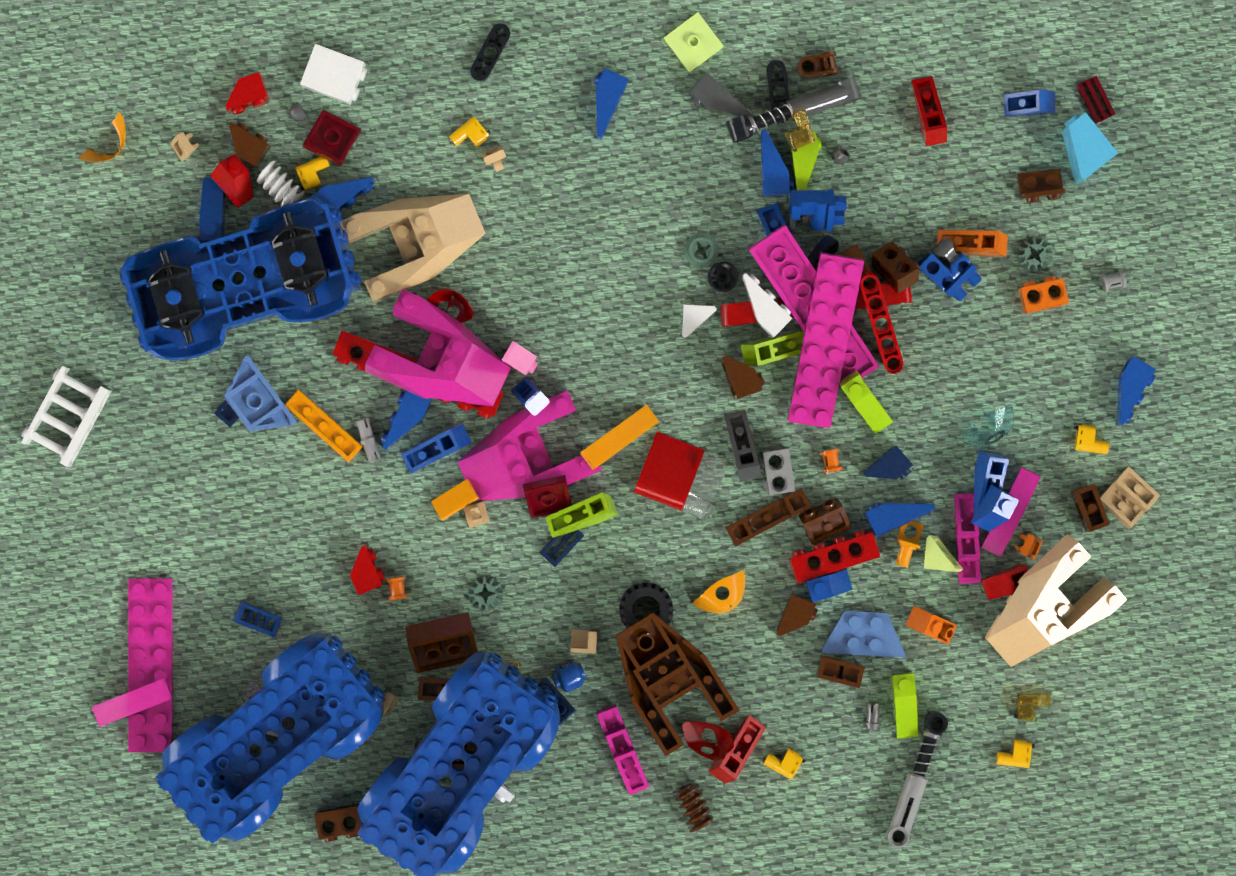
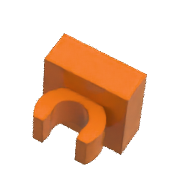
M1031 534L1027 536L1019 535V538L1023 539L1025 543L1022 547L1015 545L1014 548L1020 551V554L1035 560L1043 540Z

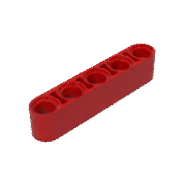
M864 270L862 271L859 288L880 358L887 372L897 374L903 369L904 362L880 281L873 271ZM866 278H874L870 286L863 285ZM876 297L880 299L878 305H869L871 299ZM879 318L886 319L882 326H877L875 323ZM885 338L892 339L888 346L881 345ZM891 358H897L898 361L895 365H887Z

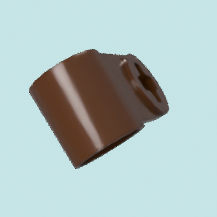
M836 51L803 57L796 67L798 75L808 79L839 74V69L836 68L835 62ZM809 63L812 66V72H805L802 69V64Z

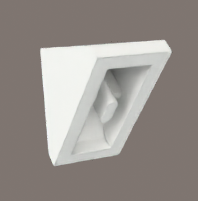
M683 305L682 337L686 339L717 310L716 307Z

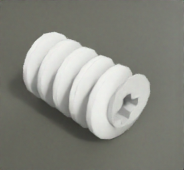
M276 161L270 162L259 174L257 182L259 184L264 183V190L270 189V196L276 195V202L282 201L281 207L297 202L305 192L303 191L298 194L299 186L291 187L293 179L285 181L287 173L279 175L281 167L279 166L274 169L273 165Z

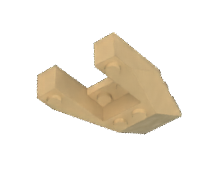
M469 194L402 198L360 212L340 222L342 229L346 230L349 243L390 227L405 265L364 281L374 303L400 293L402 289L407 290L434 279L486 234Z
M1068 534L1019 579V585L1014 594L1008 597L1007 605L1002 614H998L984 637L1010 667L1106 618L1127 600L1113 583L1103 577L1074 605L1068 601L1058 587L1091 557L1083 546Z

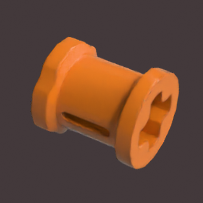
M839 449L820 452L825 466L824 473L843 470L839 464L837 454Z
M405 576L386 579L390 589L389 601L408 598L404 588Z

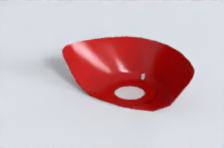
M442 289L434 292L427 299L428 302L436 307L439 303L448 301L447 310L453 305L459 308V315L455 319L461 323L473 317V311L468 301L455 290Z
M695 721L682 724L685 741L688 746L712 761L721 760L734 747L731 734L720 726ZM708 728L714 731L717 743H710L702 739L704 729ZM702 747H709L713 749L714 752L711 754H707L702 752L700 749Z

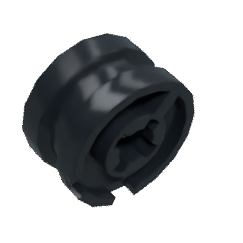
M728 262L715 263L708 273L709 285L717 292L725 293L730 291L738 281L736 268ZM721 273L727 275L725 281L719 279Z

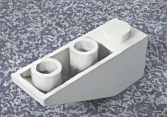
M745 273L742 278L756 321L774 338L792 319L789 316L791 311L783 304L779 306L774 301L776 297L768 289L764 291L759 286L760 281L753 274L748 276Z

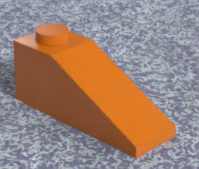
M938 230L937 244L944 237H947L952 241L956 253L1006 257L1008 235L1001 231Z

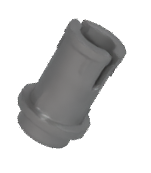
M867 702L866 722H864L866 729L879 730V726H881V723H879L880 703Z

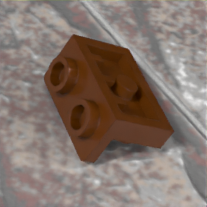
M1061 168L1017 174L1020 200L1026 199V203L1039 202L1041 197H1047L1048 200L1061 199L1060 195L1066 193L1065 188H1063Z
M838 498L826 500L822 505L809 508L799 515L812 545L851 528L843 505Z

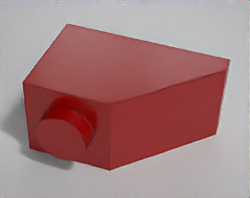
M235 153L221 161L210 175L237 208L254 198L249 170Z

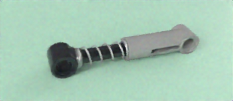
M932 711L925 717L924 739L920 743L921 748L917 752L918 757L914 762V769L910 771L911 773H907L895 812L886 832L887 840L896 848L904 847L909 842L910 832L928 782L925 774L928 773L927 768L931 764V756L935 754L933 752L934 747L938 745L936 741L940 739V736L948 727L947 718L938 711ZM934 717H940L941 725L938 728L931 727V720ZM907 805H909L908 810H907V813H906V816H905V819H904V821H903V824L901 825V822H902V819H903V817H904V814H905ZM897 830L902 831L903 838L899 841H894L892 838L893 833Z

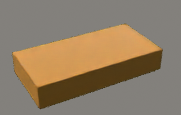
M466 479L432 500L431 503L440 519L444 521L479 499L470 481Z

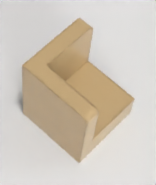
M571 631L570 652L596 654L597 631Z

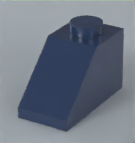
M895 445L861 474L864 477L898 479L900 477L902 480L912 472L909 468L913 464Z

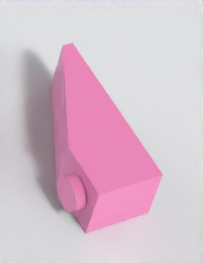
M514 341L502 358L504 363L527 376L528 372L532 374L538 365V362H536L537 356Z

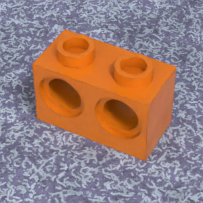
M1057 276L1044 278V283L1036 284L1035 280L1025 282L1023 287L1018 289L1024 314L1069 304L1064 279H1057ZM1050 286H1055L1058 289V296L1056 298L1049 295L1048 290ZM1029 291L1036 292V302L1028 300L1027 294Z

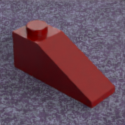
M933 76L911 80L925 146L946 143L947 124Z
M748 715L732 735L733 749L721 760L714 761L708 772L724 784L736 780L766 727Z

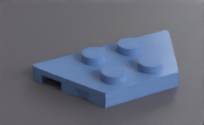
M248 355L245 356L224 395L225 400L249 432L295 425L297 421L250 357Z
M844 610L822 648V653L905 658V652L888 613Z

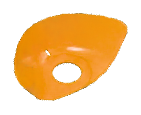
M118 112L111 123L114 125L120 138V153L125 144L126 130L123 116ZM87 149L78 158L88 162H102L114 158L119 153L101 155Z
M741 570L736 574L717 581L698 599L693 601L692 604L701 610L711 613H726L733 610L740 603L744 594V571ZM720 586H724L729 590V596L725 600H720L715 595L716 589Z

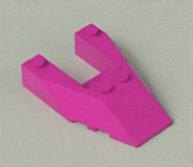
M402 289L393 307V316L428 331L431 335L417 363H413L374 345L365 363V372L424 399L435 398L449 402L460 401L467 404L493 407L511 367L504 363L499 356L461 322L422 297Z
M568 390L549 398V404L535 416L528 409L509 416L458 461L464 479L470 481L479 497L474 502L525 498L523 484L565 475L567 485L602 471L600 465L592 470L582 455L553 467L537 430L538 427L576 411Z

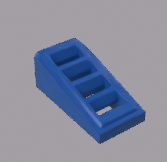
M527 377L522 379L511 390L534 416L549 404L547 397Z
M240 601L233 621L275 637L283 617ZM245 608H247L249 611L244 621L241 618ZM253 612H258L254 623H249ZM263 614L266 617L262 627H259L258 624ZM271 617L274 621L269 631L266 627Z

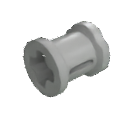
M1119 269L1116 273L1107 275L1102 273L1100 275L1104 292H1109V289L1117 287L1126 288L1127 286L1123 269Z

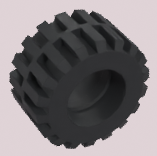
M642 582L626 590L619 605L620 618L625 628L639 621L634 615L633 607L635 602L642 597L653 598L659 605L658 617L670 625L674 609L672 600L664 588L655 583Z

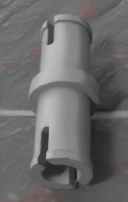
M369 418L356 421L355 423L361 437L360 444L364 446L368 463L382 459L376 444L377 437L373 434Z

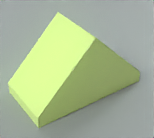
M929 535L927 537L924 569L961 572L963 570L938 536Z

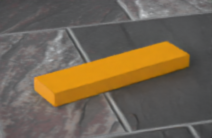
M299 389L285 403V406L348 463L363 448L356 439Z
M646 404L581 451L580 454L590 468L594 470L656 425L659 420Z

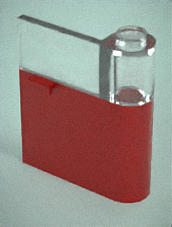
M656 432L633 493L706 521L707 517L712 518L716 506L712 504L729 459Z

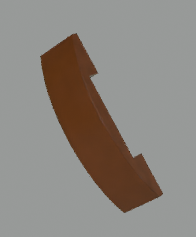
M800 488L725 528L736 547L811 508V505L803 489Z

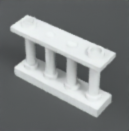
M62 366L61 369L58 368L52 377L54 382L31 425L25 427L21 435L23 437L21 443L29 445L33 440L60 454L62 458L60 463L66 467H71L112 391L102 386L94 390L68 376L67 373L70 368ZM62 383L91 397L92 403L89 409L87 407L84 409L58 395L57 392ZM54 402L79 415L82 420L79 427L73 428L47 414L51 403ZM44 421L70 435L72 440L69 446L63 447L37 433L36 431L41 422Z

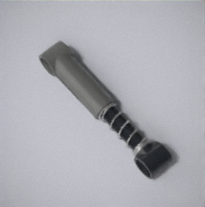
M851 77L835 85L788 100L787 105L784 104L781 108L775 107L773 111H765L764 114H756L755 117L742 115L725 123L732 142L737 143L752 137L755 131H759L758 129L763 127L768 128L769 125H777L778 122L783 120L786 122V119L789 118L797 121L830 108L857 101L862 96L855 77Z

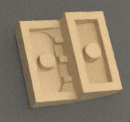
M1128 466L1105 490L1100 499L1103 507L1127 529H1130L1144 512L1150 509L1160 497V494Z

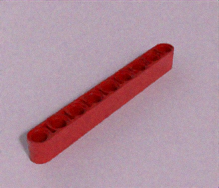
M888 283L880 284L887 306L913 302L911 286L897 294ZM860 288L858 290L855 310L866 309ZM781 297L774 299L779 306L782 304L786 306ZM877 297L871 299L869 305H878L880 299ZM750 301L720 305L722 327L757 323Z

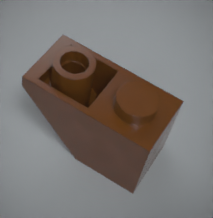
M231 122L229 128L236 155L258 169L271 147L266 143L268 139L259 133L255 136L248 132L250 128L240 122L237 125Z

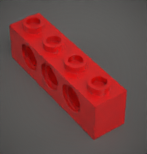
M864 529L855 532V537L850 539L842 536L833 539L834 544L828 546L824 542L814 545V550L805 552V549L793 552V557H790L789 561L796 583L881 557L873 532L867 533V530ZM852 543H858L860 546V551L856 555H852L849 552V546ZM832 549H836L839 552V559L834 562L828 558V553ZM811 556H816L819 559V564L815 568H810L807 564L808 558Z

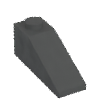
M708 73L689 92L691 96L690 101L698 108L702 106L704 109L734 118L742 115L755 117Z
M746 411L725 414V421L740 482L760 478V464Z

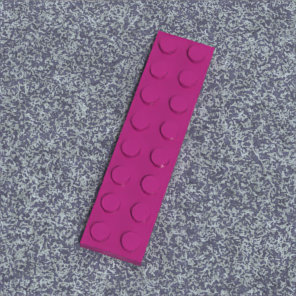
M784 224L748 249L805 332L816 270ZM852 324L840 380L855 370L863 378L880 367Z
M820 252L787 418L788 422L825 428L831 427L864 265L863 259Z
M173 578L128 579V692L165 679L172 697L168 701L128 716V752H164L173 742Z

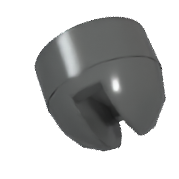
M298 102L289 110V115L294 121H301L308 117Z
M840 145L831 154V158L836 164H844L851 157L848 151Z

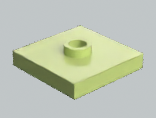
M698 12L663 38L689 73L724 48L723 44Z

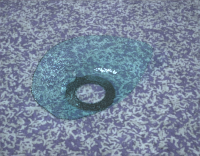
M1008 405L988 414L994 428L990 436L983 437L975 424H973L965 433L963 442L978 449H983L1000 440L1012 429L1014 423L1013 407ZM998 434H1001L997 439L989 442L991 438Z

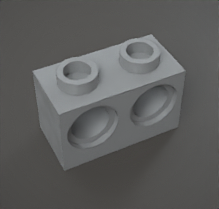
M789 448L763 452L762 457L759 458L760 470H765L766 478L762 479L764 492L768 491L769 495L794 492L795 485ZM773 455L778 456L781 461L777 468L769 465V458ZM775 477H781L784 480V486L781 489L773 487L772 481Z

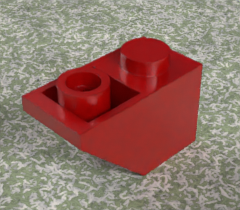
M257 72L238 79L225 105L229 113L233 112V115L245 112L246 107L253 105L254 108L266 104V100L270 98L261 73Z
M367 545L361 547L350 573L358 595L384 585L382 580H385L381 567L377 568L374 563L377 557L373 548H368Z
M1018 563L981 579L987 599L992 600L1014 594L1019 585V579L1028 571L1026 565Z

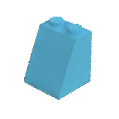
M1086 112L1081 116L1077 113L1064 123L1066 128L1062 130V135L1074 182L1079 184L1117 155L1118 152Z

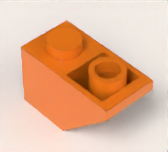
M913 606L905 626L949 645L957 625Z

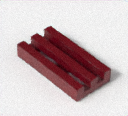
M1097 75L1076 86L1095 124L1115 115L1114 109ZM1093 82H1094V84H1095V86H1096V88H1097V90H1098V92H1099V94H1100V96H1101V99H1102V101H1103V103H1104V105H1105V107H1106V109H1107V111H1108L1107 114L1105 113V111H1104V109H1103V107H1102V105H1101V103H1100V101H1099V99H1098V97H1097V95H1096V93H1095V91H1094V88H1093V86H1092V84H1091V83H1093ZM1087 86L1101 114L1099 118L1083 88Z

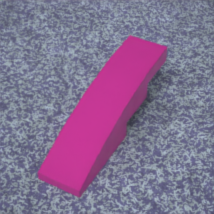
M1020 468L1008 490V493L1019 499V502L1009 520L988 532L981 548L1000 557L1002 556L1041 478L1040 475L1026 468Z
M974 493L954 494L957 562L963 568L961 572H958V584H980L979 527L971 523L974 512Z
M161 679L92 706V710L99 727L168 701L172 697L165 679Z
M613 704L596 711L629 795L649 788L617 705Z

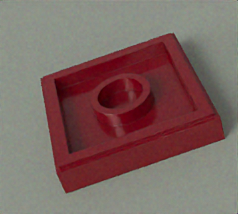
M322 110L305 139L303 148L341 167L357 140L361 128Z
M565 475L523 484L531 518L553 514L572 506Z

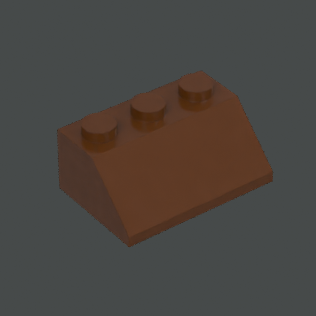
M728 356L720 360L735 401L762 391V386L765 384L761 373H756L754 368Z
M469 612L405 626L407 644L416 673L464 663L471 655L478 652Z

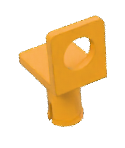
M911 521L900 527L896 542L901 547L895 562L896 565L909 567L913 550H916V548L920 549L918 543L923 530V524ZM911 525L916 528L917 534L914 538L905 536L904 530L907 526Z

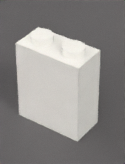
M315 44L300 85L303 88L351 105L352 100L356 101L360 92V89L357 88L359 81H364L366 77V65L363 61Z

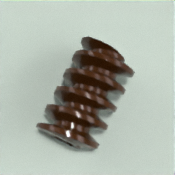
M698 783L684 785L672 792L680 794L675 799L676 801H683L679 809H687L682 816H690L686 825H694L690 830L691 833L709 825L714 818L713 815H706L710 809L709 807H703L706 804L705 799H699L703 793L696 791L699 788Z

